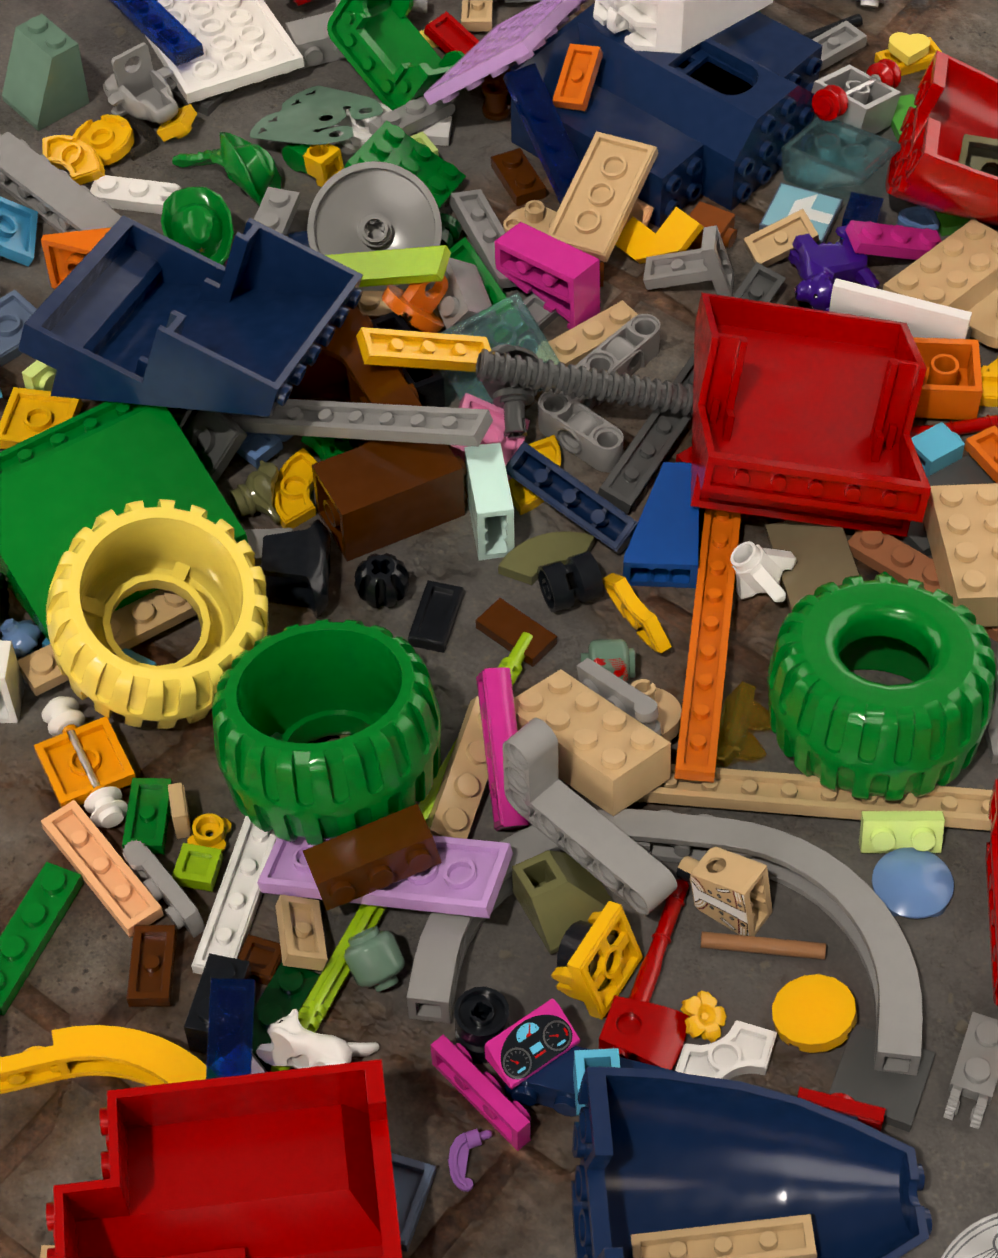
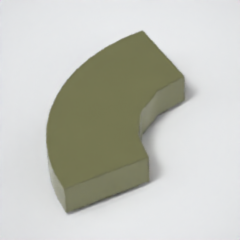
M563 531L546 533L530 538L513 548L498 565V574L533 585L538 579L537 569L539 566L555 561H561L563 564H566L567 558L586 551L591 552L595 544V537L586 533Z

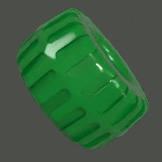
M876 574L875 580H863L861 575L845 577L842 585L839 586L834 582H828L817 587L814 595L809 594L802 597L793 607L792 613H789L781 624L768 668L769 723L773 733L776 734V741L784 755L794 757V765L801 773L809 777L811 775L820 778V784L830 790L837 791L840 788L852 792V797L867 800L869 795L884 796L885 801L901 800L904 794L912 793L915 797L927 795L934 790L936 783L940 786L949 784L960 774L961 769H965L971 763L990 721L994 706L996 658L993 649H991V641L984 626L976 624L975 615L965 605L957 607L953 605V597L940 589H937L934 593L924 589V583L918 580L908 579L907 584L891 581L892 575ZM850 670L885 671L903 676L914 682L886 685L868 681Z
M331 619L316 620L315 623L308 625H291L283 628L281 633L273 636L269 634L259 639L250 651H242L232 661V669H227L220 677L217 693H215L212 702L216 758L236 807L244 816H248L250 821L264 832L274 830L275 835L285 841L295 842L298 837L306 839L308 845H318L325 842L326 839L335 838L415 805V801L421 802L428 796L433 786V779L437 777L441 763L440 708L425 662L419 654L415 653L414 648L402 637L393 638L390 630L378 625L367 627L364 626L362 621L356 620L332 622ZM350 735L333 741L310 743L327 736Z

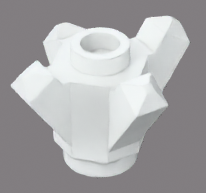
M750 541L738 545L732 552L730 561L736 573V592L739 597L745 600L757 593H767L774 602H783L786 592L779 584L783 571L792 570L797 562L793 553L785 550L762 548L759 544L755 545Z

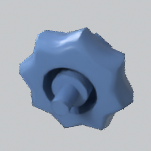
M11 618L6 619L0 625V631L3 635L1 640L12 641L16 658L26 656L27 653H33L34 647L38 645V639L42 635V631L32 620L18 622Z

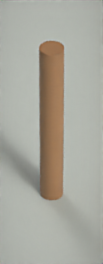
M704 931L701 934L700 948L825 960L826 943Z

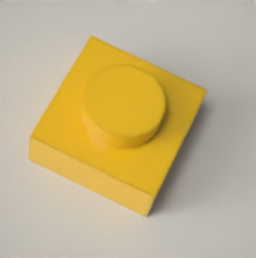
M191 104L179 108L178 114L173 119L160 124L157 134L163 142L174 137L177 139L183 138L192 130L191 125L198 113Z

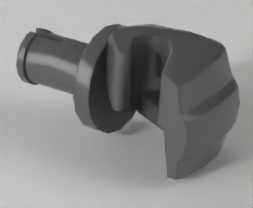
M510 344L497 345L489 352V354H492L493 351H498L501 356L504 353H509L513 358L515 355H521L522 359L528 356L532 357L533 361L538 358L534 352ZM488 379L482 381L489 396L493 399V404L504 408V436H508V438L525 437L527 435L525 406L534 402V396L537 395L538 390H532L531 386H528L526 389L521 388L520 384L513 387L510 386L509 382L501 385L498 380L494 383H489Z

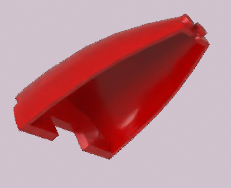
M937 50L918 86L919 91L914 101L916 108H908L900 128L902 133L897 147L893 148L887 170L886 192L901 200L937 212L969 220L975 219L982 223L998 226V176L958 163L964 134L998 139V79Z

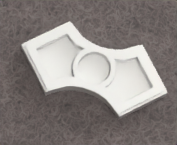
M736 1020L729 1033L718 1041L705 1045L684 1044L675 1071L727 1080L742 1074L765 1075L776 1042L777 1032Z

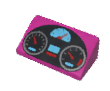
M552 998L485 1044V1059L512 1090L579 1044L580 1038L560 1005Z

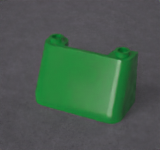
M341 0L329 18L327 24L328 35L381 102L391 110L405 105L410 100L423 96L436 81L465 55L462 51L455 50L448 52L443 59L440 58L407 18L413 7L414 0Z

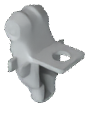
M145 42L112 58L111 63L114 73L104 82L103 90L108 97V102L115 106L111 110L113 115L122 117L130 114L139 120L164 123L173 119L178 114V105L175 99H173L172 89L176 87V82L169 78L174 72L169 67H162L154 71L149 48ZM131 57H139L138 64L125 67L126 62Z

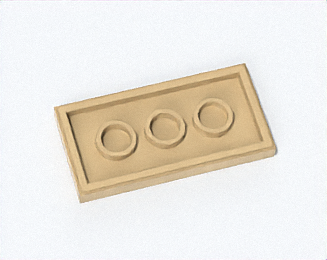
M596 131L547 234L598 258L600 261L607 262L659 154L657 147Z

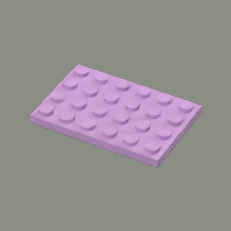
M542 0L497 24L423 94L428 104L432 105L439 100L445 104L460 94L459 90L466 87L470 91L484 82L483 78L491 74L492 78H495L508 70V65L516 61L519 65L535 55L533 51L546 44V39L557 33V28L569 21V16L580 10V5L588 0Z

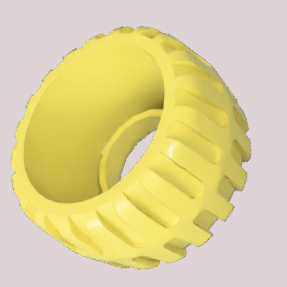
M159 499L157 507H144L142 500L127 503L124 512L118 515L112 509L96 517L92 529L83 527L72 539L69 550L65 551L59 560L48 591L46 624L49 640L61 674L67 675L71 689L81 700L87 697L93 700L95 711L108 718L111 717L113 712L125 716L126 725L140 728L143 720L157 721V729L174 728L177 720L187 718L189 724L205 718L210 709H212V702L215 693H217L220 677L224 671L232 669V661L244 650L250 651L254 648L256 641L267 636L269 622L265 575L260 566H255V553L246 540L236 542L234 539L235 529L229 523L220 519L215 524L207 519V510L195 505H191L190 511L175 508L174 500ZM153 588L177 594L188 601L197 613L201 626L200 640L190 654L176 663L161 666L139 663L126 655L113 637L110 624L112 613L123 599L137 591Z

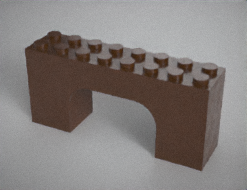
M359 304L354 310L348 308L350 310L341 328L335 326L336 330L327 347L321 345L322 349L317 361L313 366L306 365L307 371L299 386L292 385L293 389L288 398L306 400L315 397H327L340 402L422 406L419 402V395L415 386L412 383L408 384L404 379L402 367L364 364L356 335L361 327H374L369 316H363L360 312ZM369 440L362 446L312 465L317 512L347 562L465 515L464 500L468 498L463 476L467 475V470L461 456H455L450 445Z

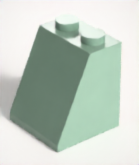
M42 13L15 27L2 92L3 101L37 131L44 129L90 103L78 43Z

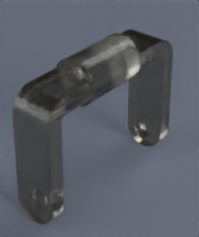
M130 114L122 116L127 119L130 126L147 140L129 152L131 160L136 161L158 148L157 135L143 120L132 117Z

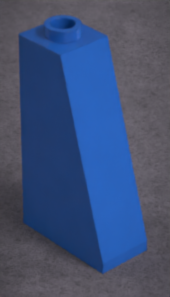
M663 462L624 555L623 577H626L630 586L696 588L699 507L691 506L692 463Z

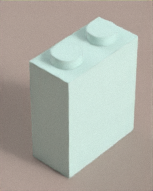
M501 443L480 444L479 447H464L467 470V501L478 560L503 558L515 548L514 507Z

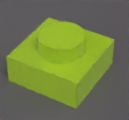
M183 843L172 878L179 886L213 892L223 861L222 849Z

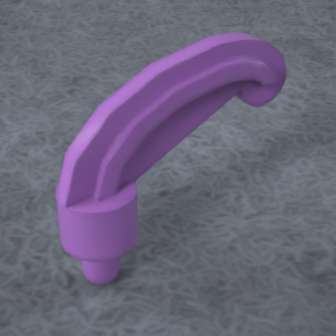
M476 1128L463 1132L455 1138L450 1147L448 1159L450 1176L454 1185L463 1192L471 1191L474 1186L470 1178H465L469 1150L481 1146L482 1140L491 1138L492 1132L490 1130L478 1132Z

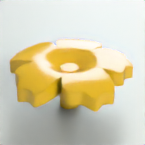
M701 990L697 993V996L683 1000L680 1010L690 1016L685 1019L687 1026L685 1032L690 1034L691 1038L701 1035L703 1040H709L713 1043L721 1037L720 1027L725 1025L727 1016L724 1007H715L717 999L708 991Z

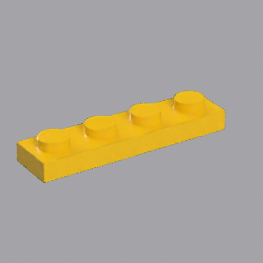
M361 327L356 335L364 364L475 372L477 358L482 349L491 351L487 337L367 327Z

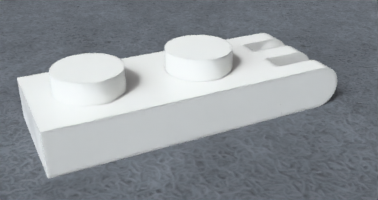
M105 175L94 180L90 192L100 201H106L113 209L162 214L165 200L174 191L180 190L181 187L175 183Z

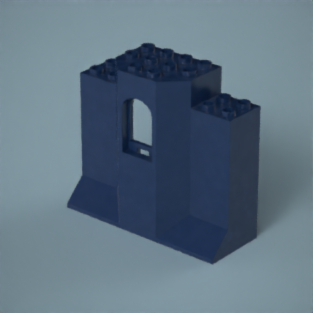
M594 3L558 30L557 33L546 40V44L533 51L535 54L533 57L519 65L515 63L510 67L511 142L574 178L596 131L657 147L659 154L641 189L638 199L654 207L649 222L660 228L675 207L682 210L690 202L697 200L700 194L732 211L741 202L747 201L758 187L768 183L771 176L779 169L785 168L800 151H805L812 140L811 125L815 115L812 108V98L814 96L812 88L814 82L819 79V71L822 67L821 54L823 45L757 11L683 53L635 51L624 42L625 37L630 35L631 32L626 29L614 34L607 28V24L603 26L593 18ZM570 43L601 47L603 52L586 111L556 108L552 102ZM685 60L690 62L684 69L678 67ZM709 61L748 82L752 88L741 94L725 95L693 79L690 75Z

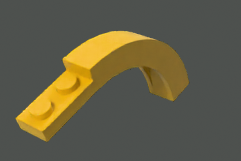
M88 1025L51 1030L54 1045L48 1047L33 1046L27 1048L22 1053L5 1057L0 1056V1094L82 1076L117 1077L146 1086L218 1078L201 1060L179 1045L150 1033L119 1026Z

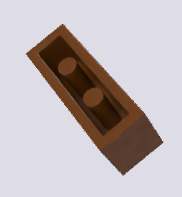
M418 804L303 850L327 911L442 863L434 838Z

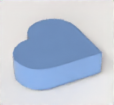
M922 206L905 208L899 212L897 218V225L921 229L929 228L939 232L940 222L934 210Z

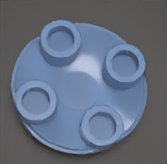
M912 847L899 848L885 854L877 862L872 874L873 890L885 903L893 917L902 916L913 919L930 916L938 917L944 913L954 891V881L948 866L935 854L929 851H918Z

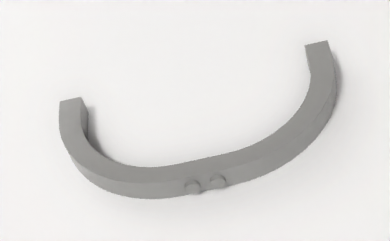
M603 809L597 810L658 861L680 863L685 856H690L700 861L710 848L716 846L767 865L770 880L783 884L817 905L846 934L858 952L867 971L875 1003L876 1037L874 1070L917 1076L921 1059L923 1023L922 992L918 970L910 946L899 924L885 903L848 866L826 851L801 838L753 822L719 818L709 814L691 815L674 813L670 810L624 809L615 816L610 815ZM533 825L500 841L510 843L513 855L493 910L508 896L513 894L512 866L547 850L564 852ZM431 912L420 936L413 961L407 992L409 1019L443 1023L451 1022L457 983L464 957L471 941L487 918Z

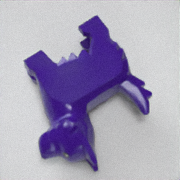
M848 225L837 227L835 232L843 239L835 244L822 242L818 245L809 233L795 236L792 243L794 250H790L788 259L791 264L796 266L797 272L802 279L795 287V299L797 301L807 302L811 308L816 310L829 311L832 288L836 278L849 282L858 281L862 285L873 288L879 286L880 282L867 267L868 255L854 252L845 231Z

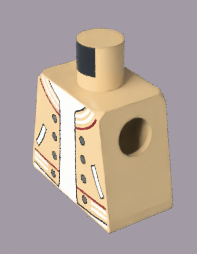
M716 846L710 848L700 861L690 856H685L679 863L676 875L678 878L691 884L695 907L737 934L755 936L772 914L767 865Z

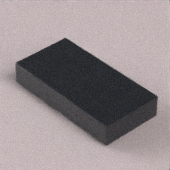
M427 581L408 635V643L412 647L445 652L464 596V588Z

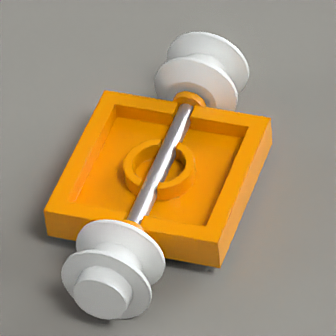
M64 696L53 698L43 709L42 719L48 723V731L55 737L35 744L34 748L61 808L73 800L78 805L84 804L85 810L91 813L90 819L96 827H115L123 821L128 809L127 803L121 800L122 792L120 789L131 785L132 778H136L130 762L106 716L83 725L85 716L83 712L78 710L79 703L75 698Z

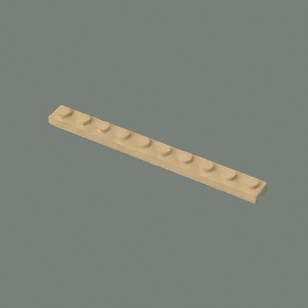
M671 764L670 779L636 801L861 820L862 811H943L944 827L991 831V820L988 818L992 790L935 785L931 793L920 797H915L912 793L904 794L901 800L885 801L884 796L869 795L867 800L852 797V792L840 788L837 791L830 790L820 784V778L813 775L809 777L801 774L716 768L714 783L674 779L676 764Z

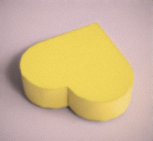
M897 32L890 36L888 43L889 52L907 66L926 56L930 47V39L919 33L909 35Z

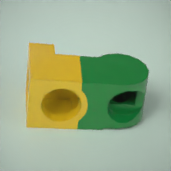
M290 143L282 149V156L286 164L294 171H302L316 178V183L320 187L334 174L344 168L341 149L329 143L322 145Z

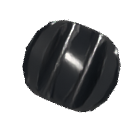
M371 554L367 557L366 561L359 563L355 571V589L360 599L366 601L372 607H392L397 603V600L403 599L408 591V571L404 563L397 560L396 556L392 554Z

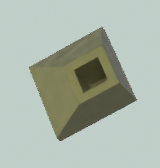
M547 850L512 866V892L550 955L558 952L565 932L573 923L579 920L588 922L593 912L602 911L608 901L613 902L602 883L566 852Z

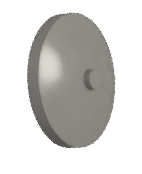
M372 161L351 165L327 180L318 191L311 205L307 234L310 248L323 255L441 245L442 222L434 196L416 175L395 164ZM396 284L393 286L405 291L410 284ZM388 285L359 287V289L363 291H384Z

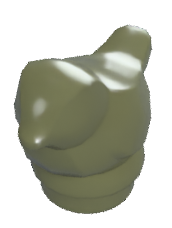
M261 460L259 468L247 476L245 484H239L236 489L230 491L233 503L241 518L246 515L253 516L258 511L268 515L275 524L281 522L274 508L275 484L279 476V471L275 464Z

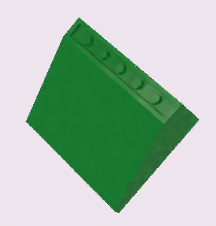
M106 401L0 452V573L5 574L8 588L49 642L46 624V603L48 591L59 560L63 553L69 550L75 535L83 527L92 529L96 517L112 509L118 515L124 512L127 503L143 500L144 507H157L159 499L174 500L175 508L190 511L191 505H195L207 510V519L215 524L220 519H223L235 529L234 539L237 543L242 540H246L248 543L246 532L167 407ZM153 588L137 591L123 599L115 611L159 589Z

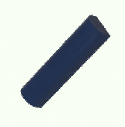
M523 441L505 466L507 474L616 553L621 554L628 548L638 522Z

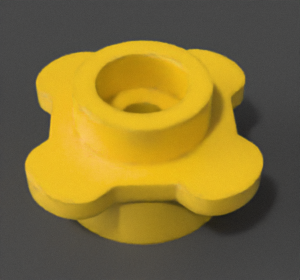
M213 813L197 816L193 820V835L187 839L188 844L222 849L223 852L226 849V834L232 829L231 822ZM208 833H213L210 837L206 836Z

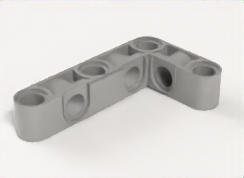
M639 314L633 317L575 365L576 368L585 366L589 370L593 367L597 368L598 372L604 369L608 371V374L616 371L619 373V376L623 373L631 376L640 367H645L659 353L661 326L659 319L651 314ZM552 389L549 392L542 393L538 399V428L540 432L547 437L555 435L560 446L596 470L607 473L611 472L623 455L624 436L619 428L591 410L596 405L598 406L603 403L606 398L602 401H597L593 396L590 400L586 399L585 395H582L580 398L575 397L574 393L566 396L563 391L555 394Z

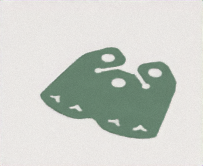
M314 86L293 95L282 104L281 111L269 114L257 122L250 132V138L306 145H322L344 141L354 136L353 129L350 126L342 125L321 130L320 132L313 131L337 125L346 118V112L343 109L346 106L351 107L349 109L351 117L357 120L381 115L383 108L376 99L324 86ZM296 100H299V102H301V103L292 105V104L296 103ZM363 108L373 109L372 112L367 114L359 113ZM325 115H330L333 117L331 120L328 121L319 120L320 117ZM261 128H264L266 130L265 132L259 134V132H261ZM335 131L343 132V135L339 137L329 136L330 133Z

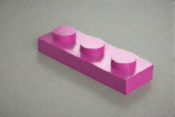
M851 220L845 229L854 252L859 254L917 260L942 242L937 230L929 228L921 229L904 227L902 225L879 224L871 221Z
M444 1034L430 1045L432 1065L517 1151L531 1141V1118L527 1110L518 1101L514 1100L511 1103L501 1093L502 1089L498 1081L487 1071L482 1074L472 1064L473 1059L460 1043L454 1045Z

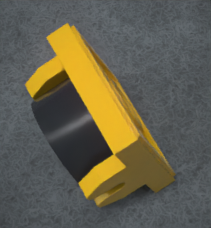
M608 901L602 911L591 914L588 922L579 920L573 923L561 940L557 954V967L551 974L552 979L559 982L556 986L557 990L573 999L584 1002L589 1015L601 1020L608 1013L614 996L620 994L643 958L621 904Z

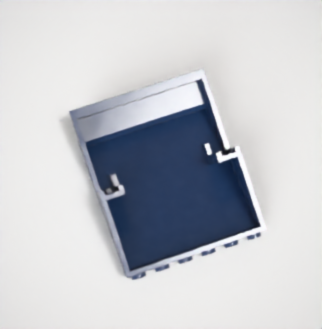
M123 215L24 323L18 351L57 370L51 396L269 417L278 404L282 407L286 404L293 389L292 385L299 386L307 371L306 365L313 366L322 349L321 345L325 347L329 345L336 330L335 326L341 328L350 310L348 308L354 310L358 305L363 290L359 289L363 274L252 218L247 220L244 233L237 232L225 267Z

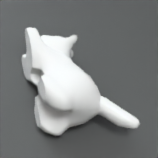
M293 1009L288 1016L282 1017L269 1025L267 1032L271 1038V1043L261 1044L257 1048L256 1053L259 1058L272 1066H289L300 1069L350 1063L352 1057H367L377 1052L379 1044L376 1042L347 1043L345 1040L334 1035L318 1034L309 1031L301 1026L298 1019V1010Z

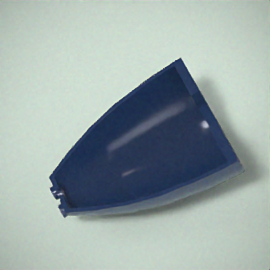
M601 1066L587 1067L584 1072L578 1093L579 1105L585 1104V1107L580 1109L579 1122H574L572 1143L574 1158H580V1165H577L575 1170V1180L571 1181L576 1258H633L632 1234L811 1214L817 1258H900L929 1239L932 1231L931 1213L928 1208L920 1205L917 1191L923 1190L925 1184L923 1167L920 1163H917L915 1148L860 1121L805 1099L741 1081L663 1070Z

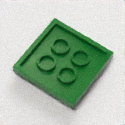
M387 120L344 166V168H347L354 164L372 161L387 162L400 166L416 175L428 187L435 198L439 210L450 199L451 193H455L466 178V175L460 172L455 165L444 161L434 154L429 147L417 142L407 135L402 128L391 124Z

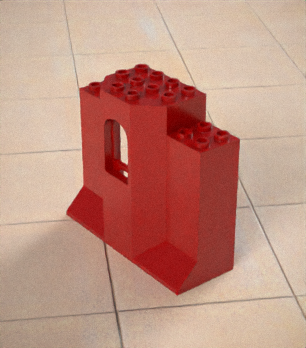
M382 1059L107 1090V1107L100 1108L99 1110L101 1134L106 1136L107 1151L101 1152L103 1180L53 1185L54 1202L46 1203L48 1231H53L55 1248L47 1249V1258H402Z

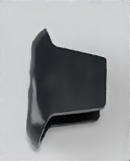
M319 519L315 520L311 527L305 530L264 536L261 568L264 575H266V597L268 602L307 607L312 610L316 618L322 615L328 606L329 577L331 573L330 532Z

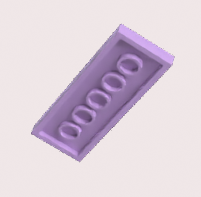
M432 835L442 862L441 864L354 899L349 903L490 919L513 855L510 843ZM277 837L257 882L261 893L322 900L303 854V850L315 845H308L306 839L298 837L295 842L285 841Z

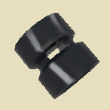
M589 551L568 557L566 564H563L561 561H555L539 566L537 569L540 589L551 612L573 607L576 599L581 603L601 598L604 595V585L600 569L594 556Z
M474 987L465 991L457 999L454 1007L456 1043H460L469 1052L473 1062L478 1064L489 1063L485 1059V1044L509 1028V1004L505 997L495 989Z

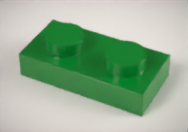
M132 778L122 842L123 849L127 842L137 839V841L141 840L153 854H164L171 808L168 785L173 784L172 779Z

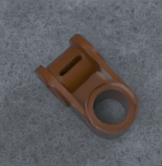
M510 66L508 70L495 78H492L491 74L484 78L482 93L485 95V100L482 106V114L487 119L502 120L510 114Z

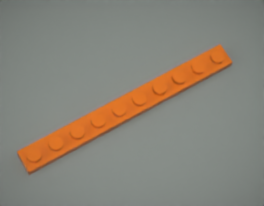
M705 508L674 779L714 783L735 582V570L732 567L730 558L739 542L741 513Z

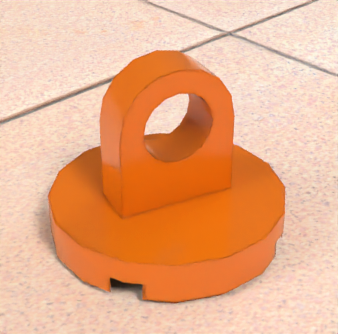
M445 276L443 281L435 282L434 286L428 291H425V288L430 282L410 283L405 291L393 285L386 287L385 292L382 294V300L398 316L407 315V319L411 318L409 321L412 323L411 325L422 332L438 333L442 330L444 323L433 311L448 290L449 283Z

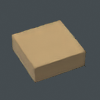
M182 783L169 784V800L176 838L190 837L192 829L184 785Z

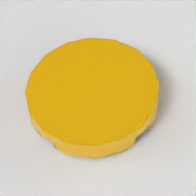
M119 115L100 116L101 120L95 122L90 119L77 128L73 134L78 140L89 144L101 158L103 166L122 159L130 152L134 144V132L129 122Z
M821 974L801 976L788 982L777 993L772 1004L774 1028L783 1042L787 1045L790 1043L793 1046H797L799 1051L807 1053L829 1051L842 1045L848 1039V1033L852 1028H855L857 1023L855 998L849 988L834 977Z

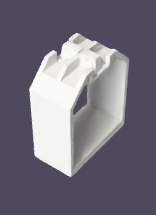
M595 0L593 18L603 26L607 24V28L614 34L626 29L631 32L630 35L625 37L624 42L635 51L683 53L772 4L773 0Z

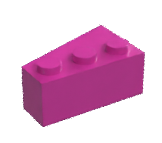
M519 222L494 241L496 269L526 294L532 291L545 302L543 306L545 310L551 313L556 310L558 314L569 322L567 325L569 330L600 313V261L598 258L522 222Z

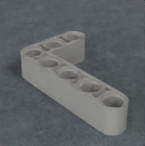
M533 718L503 743L505 796L510 805L522 817L630 907L644 916L650 914L677 889V881L665 865L558 779V740L553 730L539 718Z

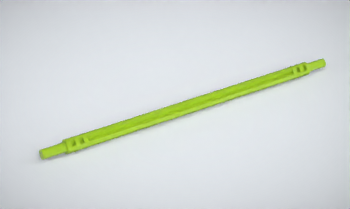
M527 632L521 634L509 656L503 658L498 666L510 668L512 687L522 671L521 664L525 659L524 652L533 638V635ZM456 740L440 766L437 777L433 779V786L428 796L418 804L426 823L431 814ZM360 905L298 1012V1019L302 1027L316 1033L351 972L344 958L345 950L350 946L348 940L366 929L377 926L387 907ZM272 1066L271 1072L290 1070L291 1067Z

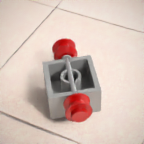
M882 59L870 65L867 72L864 73L849 64L816 80L812 88V93H814L812 108L815 113L813 120L818 126L829 128L841 135V138L845 141L856 144L889 127L901 94L900 91L895 89L901 82L899 66L893 60Z

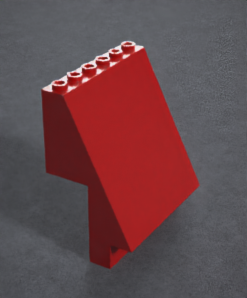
M701 292L694 335L691 506L862 531H881L883 534L907 537L911 521L923 522L931 492L930 484L910 437L927 368L907 323Z

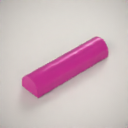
M506 667L486 668L477 675L476 681L494 829L496 831L525 828L529 826V822L510 805L504 792L502 746L505 741L518 731L510 668Z

